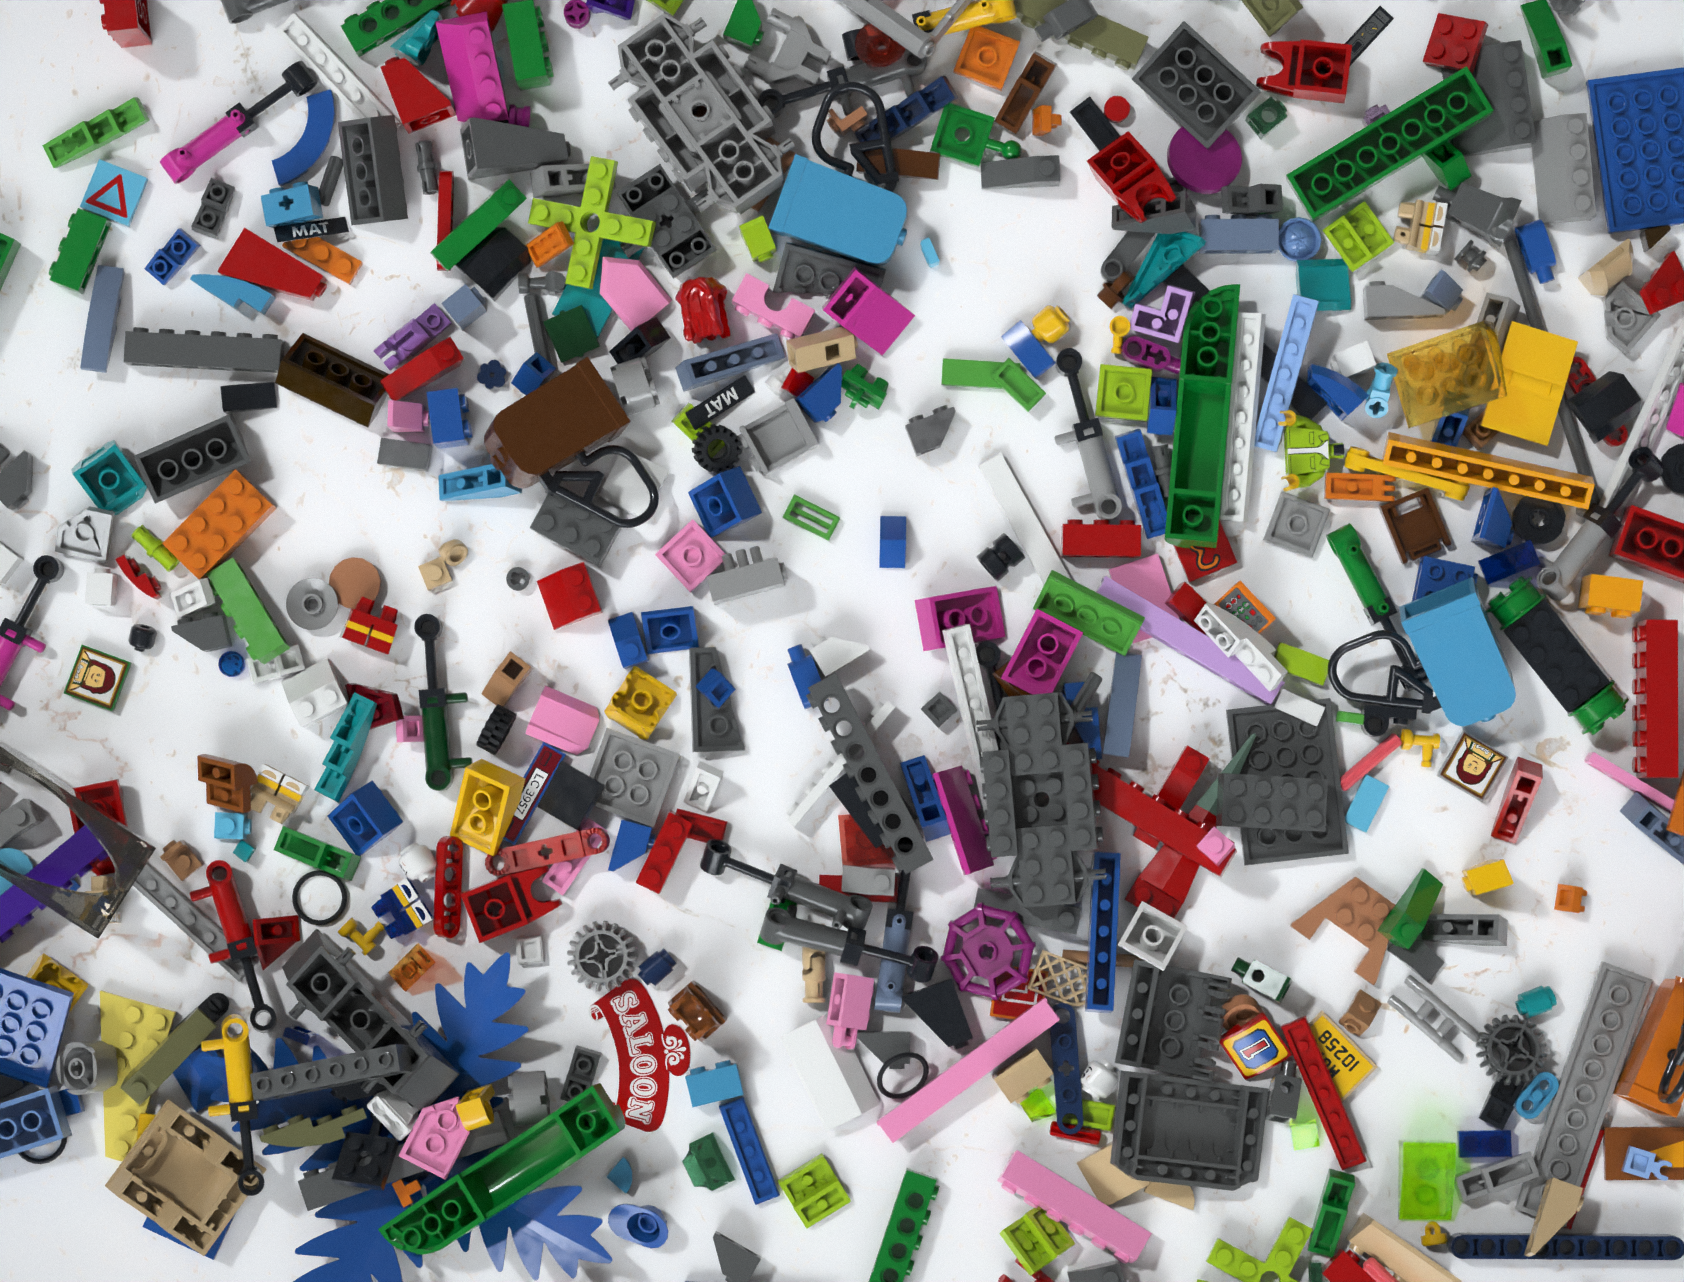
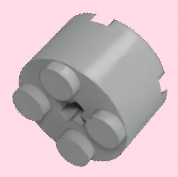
M638 357L610 367L624 412L627 416L660 404L645 357Z
M100 1040L72 1042L64 1047L66 1049L63 1054H59L56 1063L57 1077L59 1082L69 1089L67 1090L69 1093L74 1095L100 1093L116 1085L118 1081V1063L116 1049L113 1045H108Z
M545 1070L508 1075V1087L511 1090L508 1100L510 1111H512L513 1126L537 1124L550 1115V1101L547 1092L548 1083Z

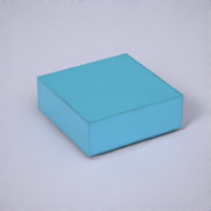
M930 238L921 240L920 248L928 266L933 268L939 265L940 260Z

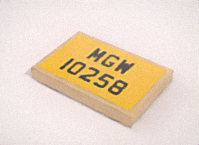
M1321 1010L1309 1024L1343 1102L1378 1066Z

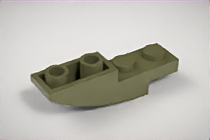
M356 1105L341 1110L343 1115L332 1118L330 1114L317 1119L318 1125L315 1126L312 1125L310 1117L304 1118L303 1114L288 1119L289 1125L279 1128L278 1124L262 1129L264 1134L260 1135L259 1138L261 1142L277 1146H316L346 1138L342 1127L367 1117L363 1107L357 1109Z

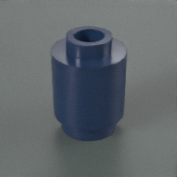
M663 948L659 952L655 951L638 966L641 970L638 975L647 986L651 983L656 986L674 970L673 967L677 963Z

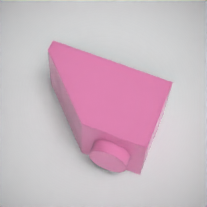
M388 400L387 426L393 432L425 433V426H429V411L425 410V406L420 403Z

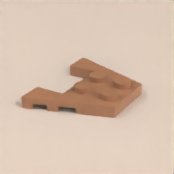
M1353 877L1319 904L1293 921L1290 927L1310 940L1325 918L1369 949L1353 972L1370 984L1375 985L1389 941L1377 930L1395 904L1359 878Z

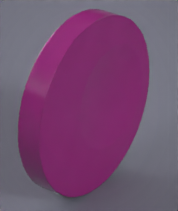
M1182 126L1174 134L1168 145L1167 163L1173 177L1183 187L1200 194H1213L1220 192L1222 187L1230 186L1241 169L1242 154L1237 140L1228 130L1207 149Z

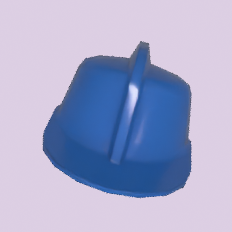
M621 1204L614 1207L608 1215L610 1229L622 1239L648 1248H659L668 1239L667 1220L662 1211L655 1206L643 1205L639 1207L632 1204Z

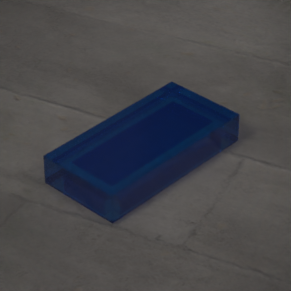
M291 1025L285 1027L282 1036L307 1046L315 1042L317 1034L300 1026Z

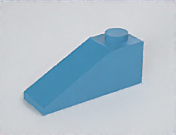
M492 464L438 475L440 501L501 498L522 493V488L511 485L501 470H496Z

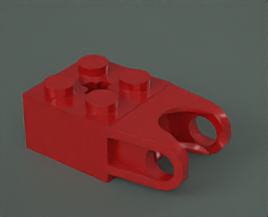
M1300 39V41H1273L1261 44V53L1277 59L1282 64L1283 69L1276 75L1257 78L1256 87L1291 98L1345 104L1352 45ZM1320 69H1325L1326 74H1319Z
M1129 131L1086 161L1097 182L1121 209L1141 224L1147 220L1143 209L1148 201L1154 198H1163L1169 202L1176 200L1173 190L1155 160Z
M548 865L509 873L460 893L479 943L525 926L563 904L560 898L539 901L531 895L533 881L549 871ZM496 901V904L500 903L502 905L498 909L499 914L497 915L487 911V908L490 907V903Z

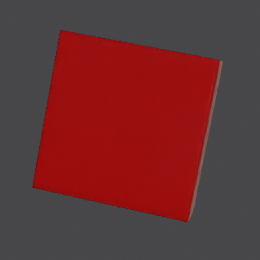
M792 368L781 388L797 398L815 378L805 371L798 373Z

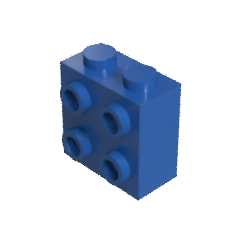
M1427 556L1421 557L1412 601L1471 577L1477 583L1478 574L1474 573L1475 566Z

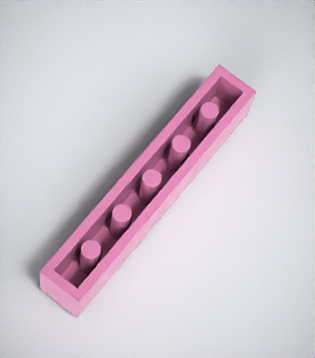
M1018 1150L1011 1155L997 1179L998 1182L1002 1183L1001 1187L1011 1194L1016 1192L1023 1196V1201L1031 1207H1041L1047 1211L1046 1215L1056 1222H1060V1220L1069 1225L1068 1229L1079 1236L1086 1235L1092 1239L1091 1243L1102 1250L1107 1248L1114 1253L1113 1257L1124 1264L1128 1262L1133 1263L1138 1259L1152 1234Z

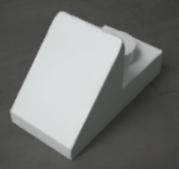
M208 578L199 579L170 593L178 618L216 606L215 597Z
M700 761L683 802L707 812L723 778L724 771Z

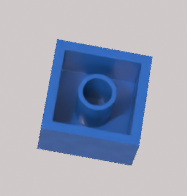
M458 388L426 392L433 444L438 449L469 445V438H473L471 422L469 423V420H466L465 413L470 412L468 397L462 394Z

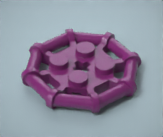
M981 902L954 921L950 920L943 956L940 957L959 986V991L982 995L995 1001L999 1000V997L1029 980L1028 971L1036 942H1033L1015 910L1011 912L987 906ZM986 916L1004 920L1005 922L1001 927L987 924ZM977 918L979 919L978 927L970 932L963 929L965 925ZM1010 925L1022 944L1014 945L1007 933ZM959 934L963 937V946L960 953L954 954ZM985 944L988 947L992 946L994 949L991 959L989 956H982ZM1023 949L1019 969L1017 970L1012 966L1015 950ZM955 959H961L969 972L966 977ZM1006 971L1013 975V977L997 986L996 977ZM974 976L988 979L989 987L973 983L971 980Z

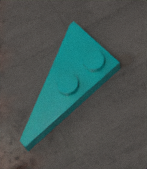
M1185 231L1174 234L1158 233L1122 304L1132 309L1136 303H1139L1202 248L1206 241L1202 237Z

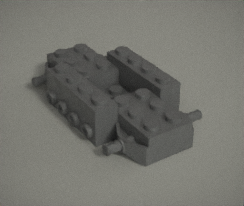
M1062 692L1003 697L994 718L990 720H976V725L987 724V726L977 727L978 732L985 730L996 731L1007 750L982 752L983 757H980L981 773H984L985 783H982L983 799L987 801V810H984L985 825H989V836L986 837L988 852L991 851V858L1016 856L1009 874L1006 877H990V883L1001 882L990 884L991 889L1009 888L1019 905L1023 908L1079 903L1088 882H1091V880L1107 879V874L1096 875L1106 873V868L1090 870L1077 852L1078 850L1098 849L1099 842H1104L1102 826H1097V816H1101L1100 800H1095L1094 790H1099L1098 774H1093L1092 764L1097 763L1096 749L1091 748L1090 743L1067 744L1075 724L1078 722H1093V717L1082 718V716L1092 715V710L1083 712L1073 711ZM1039 792H1045L1049 796V803L1045 807H1039L1035 803V796Z

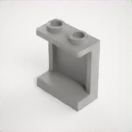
M794 398L785 402V405L746 426L742 425L739 427L741 434L737 435L743 448L749 447L753 457L749 459L756 472L761 470L764 475L819 446Z

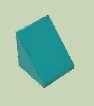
M241 839L232 853L244 862H248L256 848Z

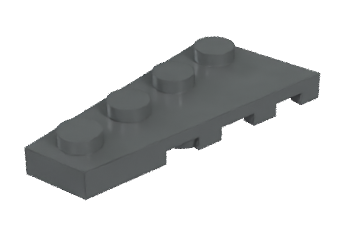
M786 242L772 293L831 294L834 293L854 267L858 268L881 287L886 269Z
M716 647L689 648L692 752L745 751L730 697L720 708H717L696 688V685L710 669H715L724 676Z

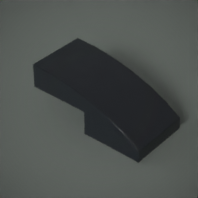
M1504 1077L1499 1082L1494 1081L1478 1118L1503 1130L1514 1109L1513 1105L1525 1084L1522 1080L1521 1084L1517 1086L1513 1083V1080H1511L1510 1085H1504Z

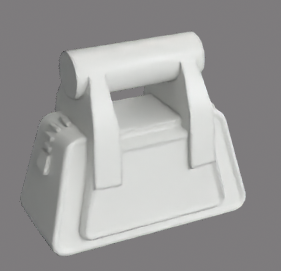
M388 1090L378 1093L367 1104V1108L399 1141L403 1140L412 1131L420 1111L397 1094H392Z

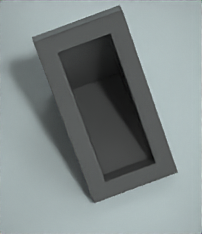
M1418 939L1414 941L1409 949L1395 946L1393 943L1387 949V951L1428 983L1445 963Z

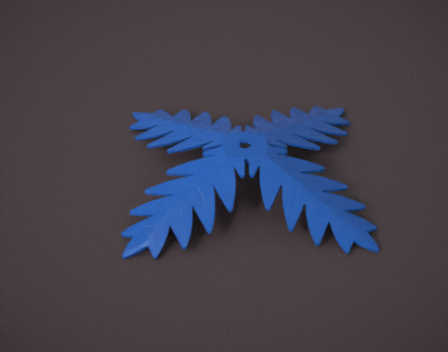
M509 952L499 957L484 974L471 962L466 964L464 975L466 1008L442 984L437 983L435 985L438 1015L447 1041L418 1012L412 1013L413 1026L419 1020H422L428 1026L422 1035L460 1073L433 1105L458 1096L461 1099L466 1094L463 1091L493 1083L521 1068L520 1062L479 1057L507 1046L529 1030L527 1026L493 1022L494 1019L511 1009L526 993L524 988L507 986L511 957ZM277 1038L273 1069L299 1064L284 1040ZM315 1045L313 1047L312 1061L326 1059L327 1057L321 1047ZM250 1047L253 1073L269 1070L260 1056ZM202 1056L201 1062L223 1082V1085L211 1095V1100L229 1102L224 1057ZM328 1088L269 1101H259L257 1103L258 1119L250 1120L251 1131L265 1129L275 1124H283L288 1122V1119L303 1114L304 1118L310 1117L312 1125L315 1126L318 1125L317 1119L330 1114L332 1118L343 1115L341 1110L356 1105L357 1109L363 1107L367 1118L342 1127L345 1137L347 1132L369 1135L373 1121L367 1104L374 1098V1095L352 1101L347 1099L346 1104L345 1100L342 1101L330 1093L332 1089ZM493 1096L489 1100L491 1107L495 1108L502 1104L504 1099ZM239 1121L232 1127L234 1132H240ZM383 1125L379 1136L395 1138ZM345 1138L323 1144L300 1166V1171L327 1168L328 1164L338 1161ZM397 1140L399 1145L404 1143L403 1140ZM269 1144L262 1150V1154H280L303 1147H285ZM505 1144L496 1145L456 1159L446 1180L427 1170L402 1179L405 1185L418 1179L420 1185L426 1187L428 1195L458 1173L466 1170ZM393 1182L386 1184L384 1191L370 1189L330 1203L315 1213L316 1218L357 1221V1223L328 1231L296 1248L295 1254L333 1257L339 1258V1260L319 1266L293 1282H373L371 1274L378 1282H403L395 1249L378 1230L411 1207L409 1204L403 1208L392 1186ZM559 1186L536 1191L524 1196L481 1224L479 1228L483 1242L497 1271L501 1272L504 1267L509 1227L517 1252L534 1281L539 1279L544 1243L558 1265L572 1279L577 1276L579 1259L595 1263H611L613 1259L610 1254L591 1236L603 1223L601 1218L587 1215L558 1216L582 1191V1187ZM421 1190L411 1194L414 1200L412 1204L423 1198ZM471 1231L457 1240L463 1252L469 1250ZM403 1250L417 1268L423 1266L422 1255Z

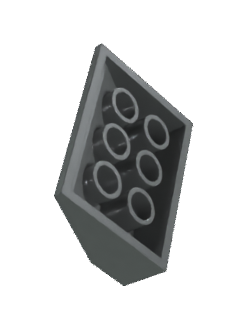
M1185 21L1180 24L1132 78L1142 90L1207 149L1261 93V90Z
M1518 40L1482 46L1472 75L1494 111L1488 118L1454 137L1452 145L1464 157L1531 148L1536 143L1522 42ZM1441 68L1443 80L1458 72Z

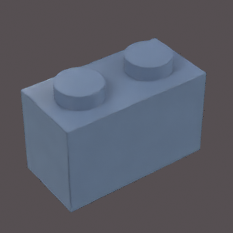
M466 284L441 303L462 331L487 312L483 306L486 303L483 296L475 287L470 289Z

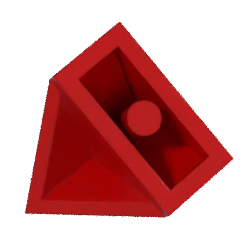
M298 915L253 919L255 947L264 971L292 945L300 941Z

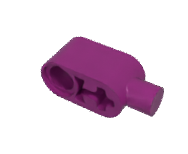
M1132 336L1126 339L1121 348L1122 357L1127 362L1146 369H1152L1154 372L1163 370L1175 374L1180 372L1181 359L1170 355L1169 350L1164 346ZM1131 343L1137 344L1141 349V353L1137 356L1130 355L1127 352V345ZM1146 348L1150 349L1148 354L1151 356H1156L1157 353L1162 354L1161 359L1164 362L1161 361L1157 365L1154 363L1155 359L1147 356L1146 360H1142Z

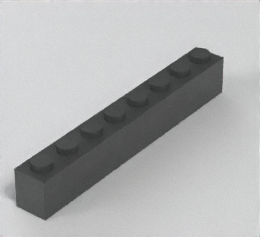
M500 1110L493 1111L494 1123L470 1130L457 1159L510 1140ZM408 1136L403 1139V1144L398 1145L386 1184L425 1171V1169L399 1157ZM372 1157L362 1158L359 1165L366 1166L370 1163ZM337 1161L328 1164L329 1169L320 1173L318 1168L303 1173L304 1178L298 1181L307 1211L370 1189L334 1184L332 1176Z

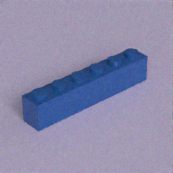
M1094 852L1092 855V870L1106 868V873L1096 875L1107 874V879L1091 880L1085 1012L1112 1013L1114 1011L1121 853Z

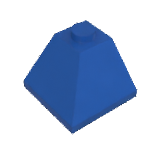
M1492 487L1484 492L1471 542L1502 550L1506 545L1511 544L1514 530H1511L1512 521L1499 489Z
M202 1047L192 1052L173 1072L196 1113L215 1102L210 1097L223 1085V1082L214 1076L201 1062V1057H224L221 1049L202 1051Z

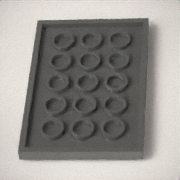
M1330 698L1310 700L1325 707L1317 726L1274 708L1275 704L1226 710L1231 760L1247 739L1254 733L1256 735L1240 774L1328 779L1326 831L1240 827L1244 866L1349 854Z

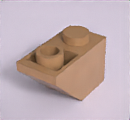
M510 651L495 670L481 694L493 704L505 707L534 668Z

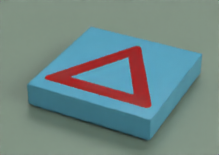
M99 159L80 207L129 227L149 179Z

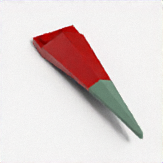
M1255 733L1247 739L1221 773L1240 774L1256 737ZM1218 777L1189 812L1188 820L1197 825L1200 821L1210 828L1217 827ZM1164 844L1138 875L1124 900L1137 908L1143 901L1174 919L1186 899L1200 865Z

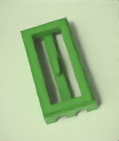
M795 494L782 517L827 541L830 540L840 520V517ZM798 502L833 520V522L829 524L794 505ZM791 511L828 529L827 533L791 516Z

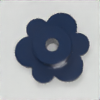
M491 360L488 364L483 363L480 366L481 372L477 375L479 383L485 384V387L489 390L493 389L494 386L497 388L504 386V376L507 371L501 367L499 361Z

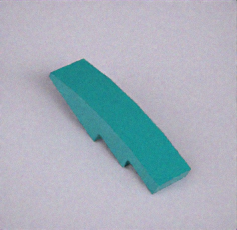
M354 692L330 736V739L334 742L322 763L326 768L314 789L315 791L339 803L361 756L377 703Z

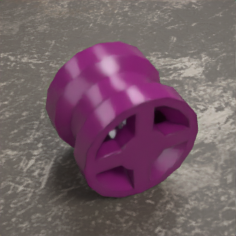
M571 0L565 5L564 17L567 24L574 29H581L589 23L590 12L584 1Z
M510 104L508 124L529 127L531 106L519 108L515 104Z

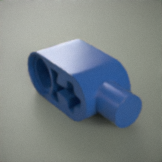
M1539 219L1515 227L1516 239L1528 272L1530 274L1536 272L1540 284L1555 280L1551 267L1556 266V258L1543 221Z
M802 644L787 649L792 661L787 663L803 707L808 709L812 707L806 697L810 693L808 687L821 681L812 655L806 656Z

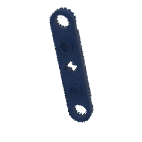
M1058 1003L1052 1007L1054 1011L1066 1009L1070 1014V1019L1064 1024L1057 1022L1050 1027L1057 1125L1063 1133L1075 1134L1083 1126L1076 1016L1074 1009L1069 1004ZM1064 1061H1068V1064L1074 1067V1070L1069 1072V1076H1064V1072L1058 1069L1063 1066ZM1069 1113L1074 1114L1078 1119L1077 1126L1072 1129L1066 1128L1062 1123L1063 1117Z

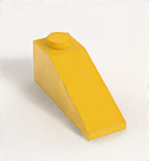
M1490 859L1462 871L1464 875L1461 878L1462 884L1466 892L1470 891L1472 895H1479L1514 884L1504 859Z

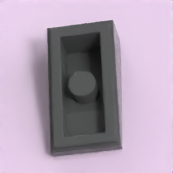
M381 438L377 464L428 472L433 446L424 443Z

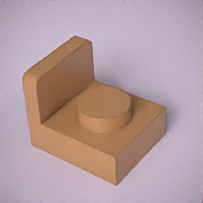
M173 840L162 849L164 853L160 858L162 861H166L181 881L187 879L203 866V863L184 840L178 842Z

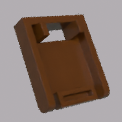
M1428 487L1379 507L1402 565L1408 563L1405 555L1406 552H1408L1413 561L1441 550L1438 539H1442L1445 547L1451 546V541ZM1416 498L1420 508L1399 516L1395 506Z

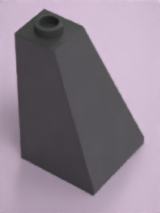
M475 117L469 118L460 129L468 180L535 170L545 165H563L571 155L570 143L565 141L563 133Z

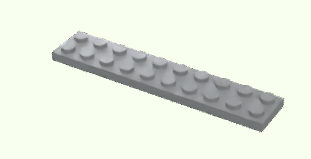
M1601 961L1559 1080L1558 1091L1553 1097L1533 1154L1540 1177L1523 1183L1515 1209L1536 1216L1546 1181L1551 1178H1556L1578 1187L1581 1186L1653 979Z

